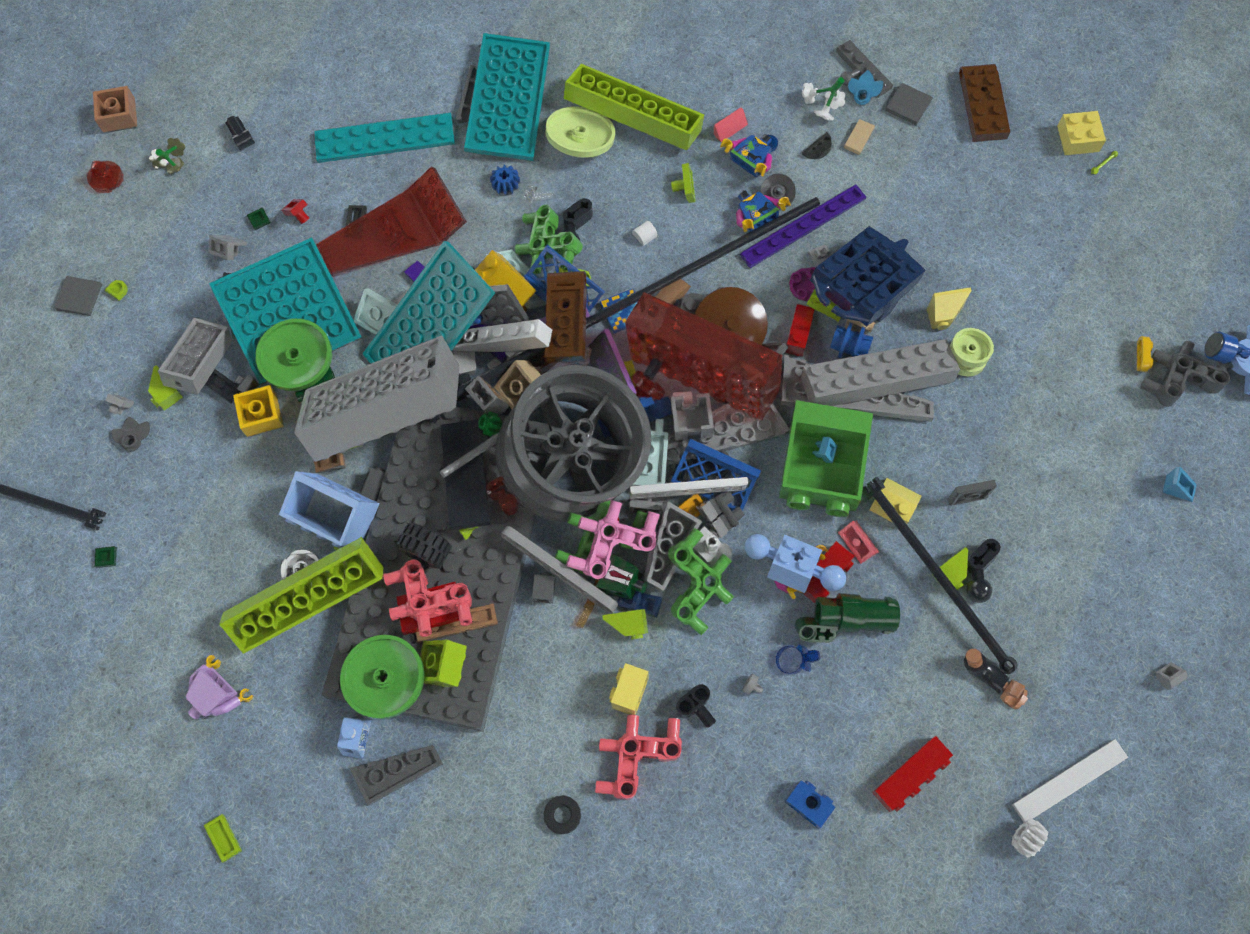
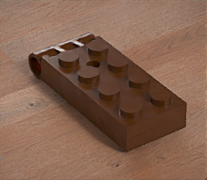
M996 64L961 66L959 68V77L972 141L1008 139L1010 127Z
M585 271L547 273L546 325L552 329L549 347H545V359L548 363L585 361L587 297Z

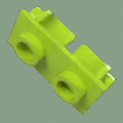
M814 289L806 305L839 322L841 317L831 312L834 306L837 305L831 301L825 307L819 301Z

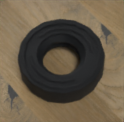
M565 795L556 796L545 806L543 813L544 822L552 832L561 835L568 834L579 825L581 809L578 803L571 797ZM562 806L567 807L570 811V819L565 823H558L554 818L556 809Z

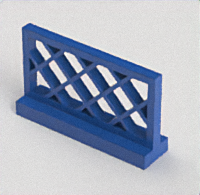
M549 245L545 246L527 274L523 276L535 288V294L545 302L547 300L546 267L555 266L556 273L559 272L558 265H565L568 272L579 271ZM547 252L553 256L554 263L546 264L545 255ZM542 267L544 277H537L533 273L534 270ZM586 276V283L589 285H586V288H593L599 293L596 298L589 299L587 292L586 307L590 313L605 291Z
M689 439L670 482H681L676 480L679 472L687 470L690 481H696L701 478L708 480L707 476L717 473L719 479H722L720 471L727 469L731 471L733 478L747 477L751 480L746 490L732 494H740L742 500L740 508L743 511L761 470L693 439ZM688 452L696 455L698 463L691 466L687 465L685 458ZM710 461L714 464L716 471L705 474L702 463ZM699 465L703 476L693 479L689 468ZM707 493L699 495L709 499L713 496V493H710L711 495ZM732 503L728 504V507L730 509H734L736 507L733 506Z

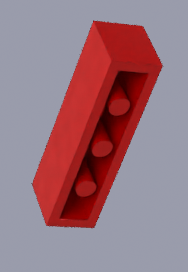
M934 736L872 793L888 812L893 810L898 812L906 805L904 800L908 796L911 798L916 796L921 791L919 788L924 782L926 784L930 783L936 777L934 773L939 768L944 770L951 763L949 759L953 754L937 736Z

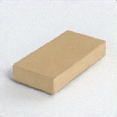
M859 119L844 149L860 155L875 125Z

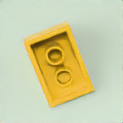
M491 250L475 269L489 286L508 284L522 307L536 292L535 288L504 256L494 250Z

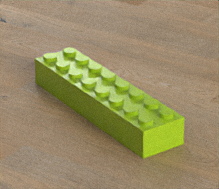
M580 64L565 81L563 99L686 151L702 130L704 114L584 64Z
M360 537L224 611L219 625L244 654L383 578V566L364 539Z

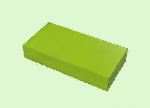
M224 814L203 825L222 863L242 852Z

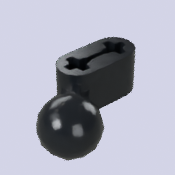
M582 198L563 212L564 232H572L579 240L580 237L576 230L593 216L592 202L589 199Z
M995 539L985 540L971 554L968 560L967 570L972 574V580L968 583L966 592L968 597L976 603L986 602L992 596L993 590L991 584L984 579V570L996 559L1000 552V543ZM991 548L992 550L985 555L986 551ZM983 557V559H982V561H981L980 564H977V565L974 564V563H976V562H979V560Z

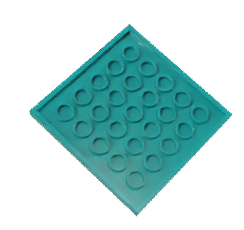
M312 237L209 283L260 385L267 381L260 373L256 364L257 345L263 334L281 321L305 319L317 324L328 336L332 352L362 338Z

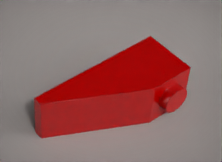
M797 304L787 341L788 348L785 353L803 357L814 314L812 307Z

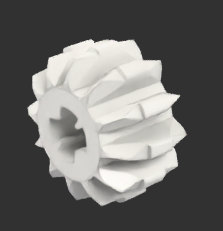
M1033 819L1026 820L1015 830L1016 833L1012 836L1011 844L1020 854L1027 858L1035 856L1047 841L1048 831L1038 821Z

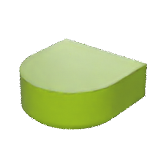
M115 280L109 284L105 291L120 301L127 294L128 287L122 280Z

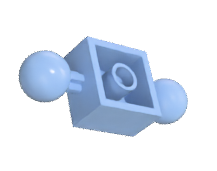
M761 534L751 535L745 542V552L750 558L755 560L765 557L773 559L767 578L805 593L812 576L819 578L822 586L829 591H838L846 583V574L839 566L830 565L825 568L817 566L822 552L821 549L795 538L784 535L779 549L771 547L769 540Z

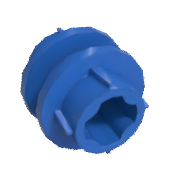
M849 322L848 328L837 325L830 345L831 349L839 351L837 358L841 359L843 353L852 355V357L868 354L873 337L864 334L866 327L862 326L861 331L857 332L851 330L853 325L851 322Z

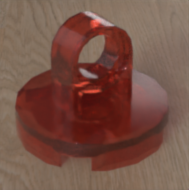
M96 160L92 161L91 168L87 174V181L96 192L110 193L121 185L124 174L120 166L115 162Z
M637 370L631 376L636 384L635 390L637 393L635 395L661 400L665 390L659 383L647 380L643 376L644 372Z

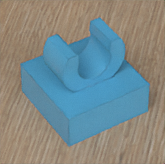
M823 437L822 442L817 441L815 443L820 449L819 451H813V454L818 458H822L825 463H833L837 445L830 437Z

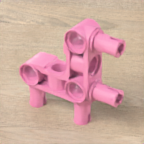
M611 500L606 517L598 521L580 517L578 528L594 532L595 536L588 558L582 559L569 555L566 566L581 570L585 575L595 579L603 578L610 566L611 561L609 559L613 546H616V544L623 543L641 551H651L655 548L657 536L655 529L660 514L648 511L644 528H635L617 521L622 503ZM611 525L613 528L612 533L608 536L604 535V528ZM648 536L650 538L649 544L642 546V539ZM600 564V572L594 574L592 572L593 566Z

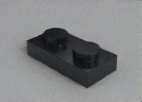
M214 369L205 383L206 387L230 404L234 401L233 395L240 393L237 390L239 385L216 369Z

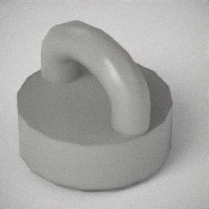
M753 673L750 674L743 686V692L750 694L752 690L758 693L763 692L762 686L757 683L759 677Z

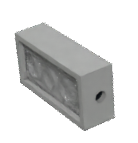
M194 318L158 370L163 386L198 395L232 342L229 328Z

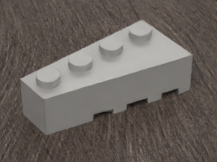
M669 501L663 502L655 529L657 534L656 546L653 550L649 551L642 580L657 590L664 591L677 568L669 559V549L679 541H684L694 528H699L702 521ZM682 550L677 552L676 557L678 560L683 556Z

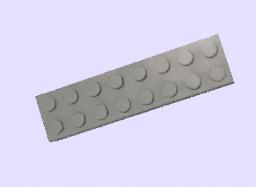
M947 339L807 365L804 366L800 379L810 403L834 406L952 383L955 381L960 368Z

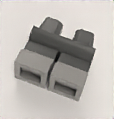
M730 491L720 495H713L696 506L703 519L708 521V527L717 534L718 538H722L730 529L739 525L738 521L744 516L739 506L732 510L728 507V504L734 501Z

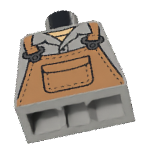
M479 375L465 388L486 413L491 411L501 415L509 407V404ZM483 390L486 391V396H481Z

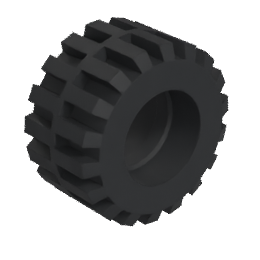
M407 523L396 543V547L402 553L434 569H441L452 548L451 544L444 537L415 523Z

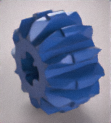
M505 164L503 168L497 166V170H492V176H490L493 190H496L498 194L503 191L505 196L507 191L513 194V189H518V184L520 183L518 171L514 170L512 165L508 168Z

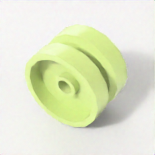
M966 328L960 330L954 336L950 348L960 368L958 374L970 377L983 371L994 350L993 342L985 332L975 328Z

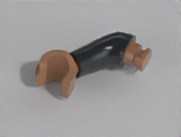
M970 649L967 651L964 658V666L970 674L999 694L1003 691L1000 698L1011 708L1019 709L1021 705L1026 703L1028 691L1024 685L1013 679L1009 683L1008 680L1010 678L991 660L980 653L979 650Z

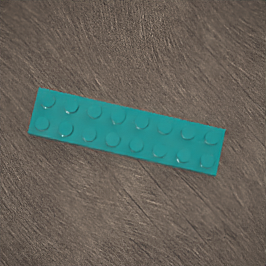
M451 112L314 131L316 160L318 163L455 145Z

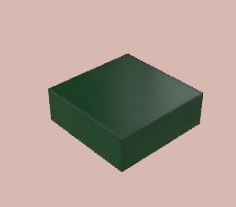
M263 207L247 214L254 230L271 223Z
M117 547L95 548L94 567L116 566Z

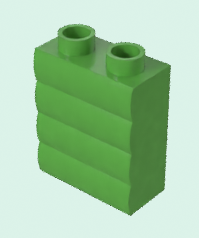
M796 400L791 418L779 498L787 499L786 505L789 508L808 510L810 504L826 506L825 513L835 517H847L849 511H856L862 497L873 413ZM823 437H830L837 445L833 463H825L822 458H818L813 454V451H819L820 449L815 443L817 441L822 442Z

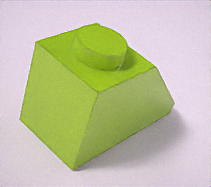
M155 365L148 392L152 396L151 402L157 408L160 406L165 411L183 398V396L177 389L163 386L158 373L159 367Z
M966 547L940 566L957 590L964 586L962 582L967 577L968 549Z
M645 609L602 615L604 621L622 635L631 636V640L643 638V634L648 633Z

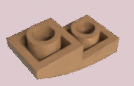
M680 279L663 288L651 303L667 314L677 299L680 301L691 286Z

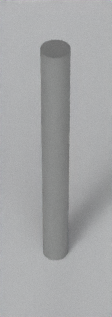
M499 433L440 471L442 477L445 478L495 445Z

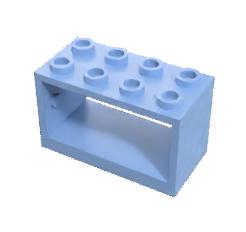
M296 471L279 515L286 518L285 521L287 523L298 524L301 526V530L309 533L314 532L317 534V538L326 541L330 540L333 546L342 548L360 537L365 541L380 503L320 474ZM315 489L353 507L344 532L306 515Z

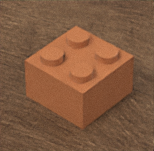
M128 86L93 92L94 118L103 132L137 127L135 97Z

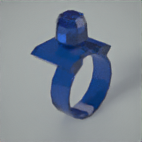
M801 644L797 647L792 645L784 646L777 652L776 665L781 672L789 675H795L802 669L810 672V663L821 659L820 652L808 650ZM796 648L801 653L802 662L796 671L787 673L780 667L779 658L785 649Z

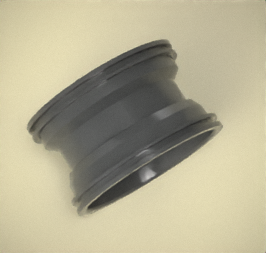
M569 365L552 369L536 378L525 389L516 406L503 422L496 442V463L499 475L511 496L522 507L539 517L552 521L567 522L571 512L584 517L596 514L600 503L614 500L634 484L643 472L651 449L649 420L644 407L635 393L614 375L595 367L583 365ZM558 401L579 405L586 408L587 411L576 422L572 423L562 412ZM541 407L551 432L539 435L525 432L529 416ZM598 419L609 430L615 445H609L592 438ZM579 426L584 427L587 433L581 431ZM549 439H554L557 445H552ZM526 452L550 456L541 474L531 465ZM577 459H582L585 466L580 465ZM592 461L617 462L611 478L600 487L591 471ZM568 470L580 492L559 489L554 486V483Z

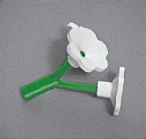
M839 77L832 87L813 89L812 83H804L802 96L805 103L812 104L815 101L814 97L816 95L827 92L823 109H814L813 112L824 119L834 120V117L829 114L830 108L837 109L844 106L845 93L840 92L838 89L845 80Z

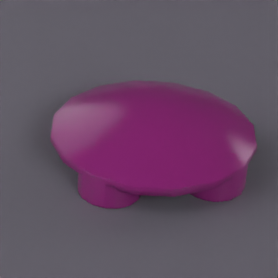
M815 267L801 268L791 275L789 281L790 291L799 300L807 302L815 289L814 284L809 281Z

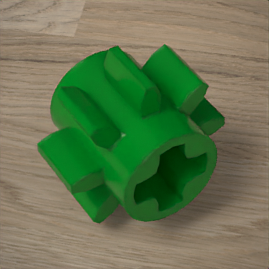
M489 411L488 414L485 413L480 417L478 426L484 435L491 437L492 434L496 435V433H499L503 423L501 417H497V413Z

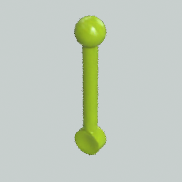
M1112 151L1106 160L1091 169V174H1097L1101 167L1112 158L1118 156V152Z

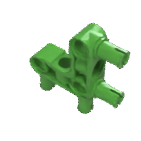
M542 205L536 212L523 214V223L525 225L533 224L529 243L516 244V254L518 256L530 254L532 256L531 268L545 246L549 245L572 264L574 257L582 251L583 244L572 232H560L554 235L555 230L558 228L559 216L549 205ZM549 252L546 253L545 259L553 258ZM560 265L563 270L568 271L565 265ZM541 267L536 268L533 273L540 274Z
M611 501L600 503L596 514L584 517L571 512L567 523L578 527L580 517L598 521L606 517ZM638 510L632 527L644 528L648 514ZM608 525L604 528V535L608 536L612 533V526ZM583 529L584 532L577 552L573 555L557 550L554 558L565 565L569 555L587 559L595 536L594 532ZM623 543L618 544L621 547L633 549L630 547V545H626ZM571 568L574 571L584 574L581 570Z
M694 528L684 541H679L668 551L669 559L678 569L685 571L692 580L691 585L683 595L680 594L671 607V613L681 623L689 625L698 634L702 635L706 632L708 626L696 614L709 598L715 594L723 603L728 604L734 597L722 586L721 574L732 561L722 554L712 567L708 566L693 552L695 545L704 536L698 529ZM682 550L683 556L678 560L676 557L677 552ZM710 576L711 582L706 585L705 579ZM685 606L686 611L680 616L679 610Z

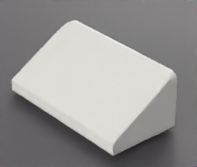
M453 350L454 357L459 364V375L469 374L473 376L476 372L475 351Z

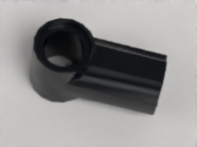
M238 116L227 118L225 124L232 134V138L239 151L255 143L248 129H245Z

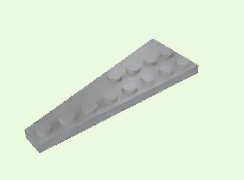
M784 355L781 405L795 406L796 400L809 402L800 379L804 366L811 365L806 363V360L801 359L799 361L790 358L789 355ZM901 393L834 405V407L873 413L876 416L932 422L934 418L933 401Z
M759 386L730 404L727 403L712 411L713 437L701 438L700 435L688 436L687 440L675 441L674 432L668 435L666 467L675 463L679 464L689 439H693L721 452L786 435L790 432V429L762 387ZM688 452L685 459L689 461L690 459L697 458L696 455Z

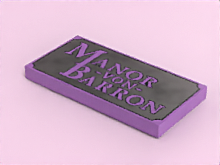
M603 329L585 348V353L591 367L614 375L636 394L637 392L610 330Z

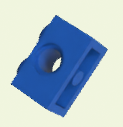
M801 780L785 800V803L816 828L820 829L836 807L832 805L833 800L827 795L823 794L821 796L818 794L813 784L807 780L805 782ZM808 797L815 799L816 807L814 809L807 807L806 799Z

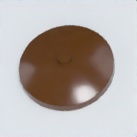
M737 287L720 288L708 294L698 305L693 319L694 335L699 346L712 358L725 362L740 361L753 355L764 342L768 328L767 315L761 302L752 293Z

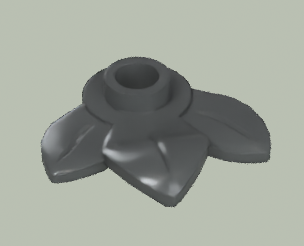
M128 417L122 429L112 430V438L116 443L121 444L126 451H135L140 447L141 441L149 434V422L146 421L138 424L132 417ZM134 440L133 444L129 445V442Z

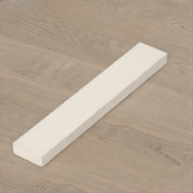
M748 478L630 486L629 495L630 499L742 491L746 490Z
M1116 739L1112 740L1012 805L1023 822L1033 819L1121 763L1128 756Z

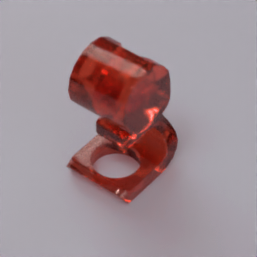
M499 476L487 484V494L490 499L498 500L499 506L505 514H515L518 510L516 497L512 494H506L504 489L494 492V490L503 485L502 481L504 478Z

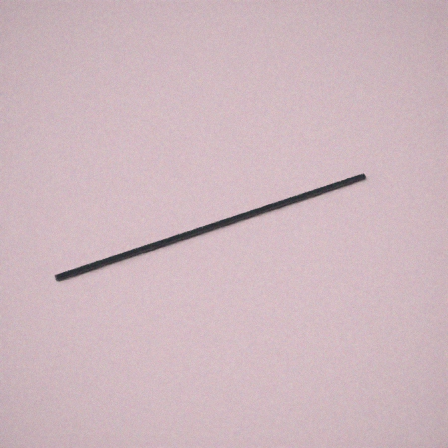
M815 197L586 318V329L819 206V199ZM545 347L528 349L479 376L488 382L505 373L515 360H529L544 352ZM475 378L458 386L457 398L467 393L465 388Z

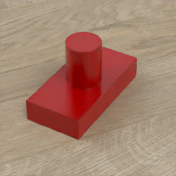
M293 199L281 209L286 216H295L301 224L309 219V216L303 210L308 204L303 199Z

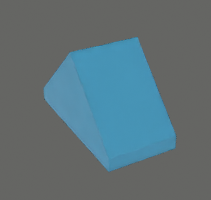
M1176 467L1166 475L1162 493L1193 502L1197 484L1181 467Z

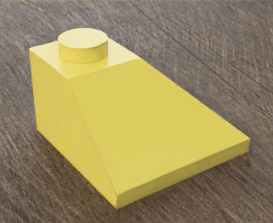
M971 287L933 294L927 307L932 329L944 330L952 324L966 303L972 291Z

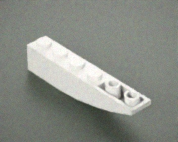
M539 319L468 329L453 350L505 352L549 347L552 329Z

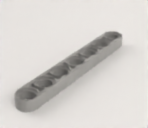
M506 526L500 535L507 542L597 606L613 614L618 603L512 527Z

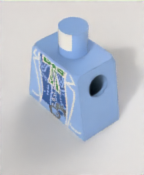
M344 717L337 748L343 756L363 759L372 720Z

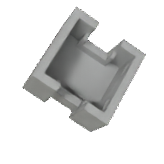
M709 393L697 394L695 404L684 405L683 396L671 397L675 441L687 440L688 436L700 435L701 438L713 437L714 425Z

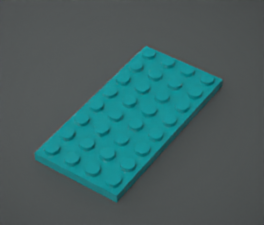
M483 33L464 152L534 161L550 42Z
M443 241L365 349L363 355L371 364L439 336H443L452 351L494 296L495 292L448 241Z

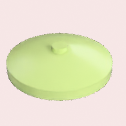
M574 106L559 109L552 113L546 122L545 133L549 143L560 152L570 156L595 157L607 152L614 143L615 128L610 119L584 107Z

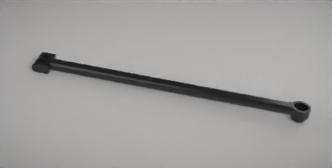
M878 477L873 478V482L870 481L867 483V486L863 487L862 492L868 500L873 497L997 658L1000 670L1004 674H1012L1018 667L1017 661L1013 657L1006 655L881 491L885 488ZM1007 661H1009L1013 665V667L1009 666L1007 664Z
M0 484V494L86 521L84 526L97 531L100 527L94 525V522L100 524L103 522L97 516L105 517L107 514L95 508H92L89 513Z

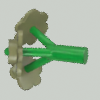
M169 138L167 140V151L161 149H153L151 151L149 161L152 162L154 168L166 167L168 174L180 171L184 162L177 156L184 155L186 147L178 138ZM169 153H171L173 156H176L177 158L170 159Z

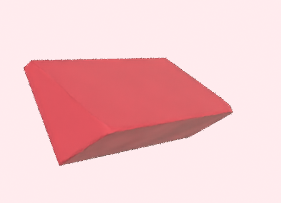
M743 108L737 109L714 125V136L721 143L723 139H728L748 125Z
M857 521L850 522L838 532L860 564L879 553Z

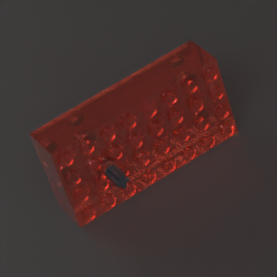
M645 292L625 321L630 357L635 363H642L648 366L643 374L647 380H653L656 374L661 372L671 380H678L686 387L697 389L701 394L709 393V396L714 397L719 403L724 402L728 404L729 402V405L734 410H741L753 419H764L780 391L782 354Z

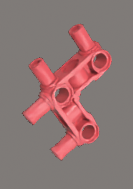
M415 559L407 561L400 570L383 574L386 586L404 582L406 586L408 602L398 607L389 608L392 621L409 616L414 618L418 623L419 634L422 637L432 634L430 618L458 611L462 626L472 624L470 612L472 598L465 584H452L445 586L443 589L430 592L427 590L428 579L422 565Z
M627 715L626 733L619 740L600 738L599 751L618 752V777L615 782L596 781L595 793L614 795L618 799L625 800L634 798L639 782L637 768L640 760L643 758H653L666 762L675 761L680 757L682 750V740L679 738L680 719L668 718L667 737L657 738L638 735L639 716ZM628 742L636 744L637 748L634 752H627L625 750V745ZM673 745L677 747L678 753L674 756L668 755L666 752L668 746ZM630 784L633 787V792L630 795H624L621 792L623 785Z

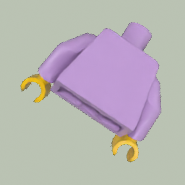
M209 655L206 659L207 664L200 666L189 679V691L186 699L193 705L188 714L194 719H198L201 715L218 716L228 713L241 705L240 702H250L253 699V695L243 698V695L249 691L247 688L241 690L240 696H236L238 693L215 670L220 667L221 661L218 659L215 663L211 664L215 659L214 655Z

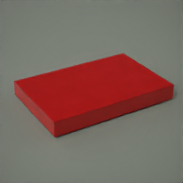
M456 582L428 588L427 590L430 592L445 588V586L456 584ZM407 594L396 597L398 606L407 604ZM458 611L430 618L431 628L460 621ZM410 616L400 618L403 635L419 632L418 623L414 618H410Z

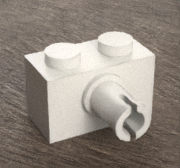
M704 526L700 530L704 536L695 545L693 552L711 567L722 554L731 559V548L726 543L722 544L712 529L708 530Z

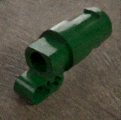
M838 593L835 598L817 597L814 617H800L795 622V629L801 640L820 643L832 642L836 638V632L858 633L860 630H869L890 634L896 632L899 627L900 606L896 599L887 596L884 599L862 598L859 594ZM809 627L807 631H802L803 628Z

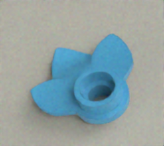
M867 70L861 75L859 80L851 78L848 88L854 94V100L857 104L866 105L872 97L880 94L883 89V81L874 82L873 75ZM865 94L866 98L860 99V96Z

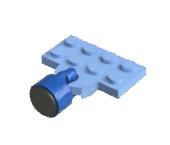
M1250 325L1247 326V338L1239 342L1235 336L1220 331L1215 332L1208 338L1205 344L1204 351L1206 357L1220 363H1232L1234 367L1231 369L1237 374L1245 376L1244 393L1250 395Z

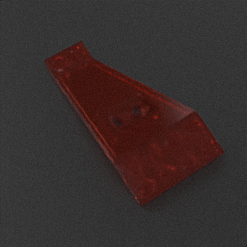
M431 166L407 190L320 241L316 246L331 276L337 273L439 246L443 241H447L467 221L436 168Z

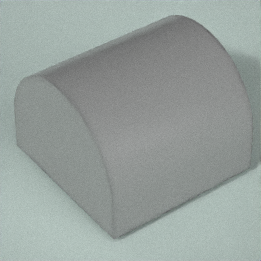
M1172 662L1155 673L1157 679L1167 690H1171L1187 679L1186 670Z

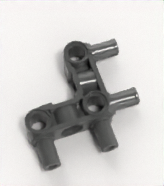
M1185 341L1177 355H1169L1156 349L1151 358H1153V361L1166 366L1167 371L1162 384L1145 378L1141 383L1140 389L1154 394L1159 403L1166 407L1172 406L1181 397L1186 388V381L1199 386L1200 389L1216 394L1230 381V376L1227 372L1230 362H1217L1215 367L1192 357L1191 354L1195 344L1191 341Z

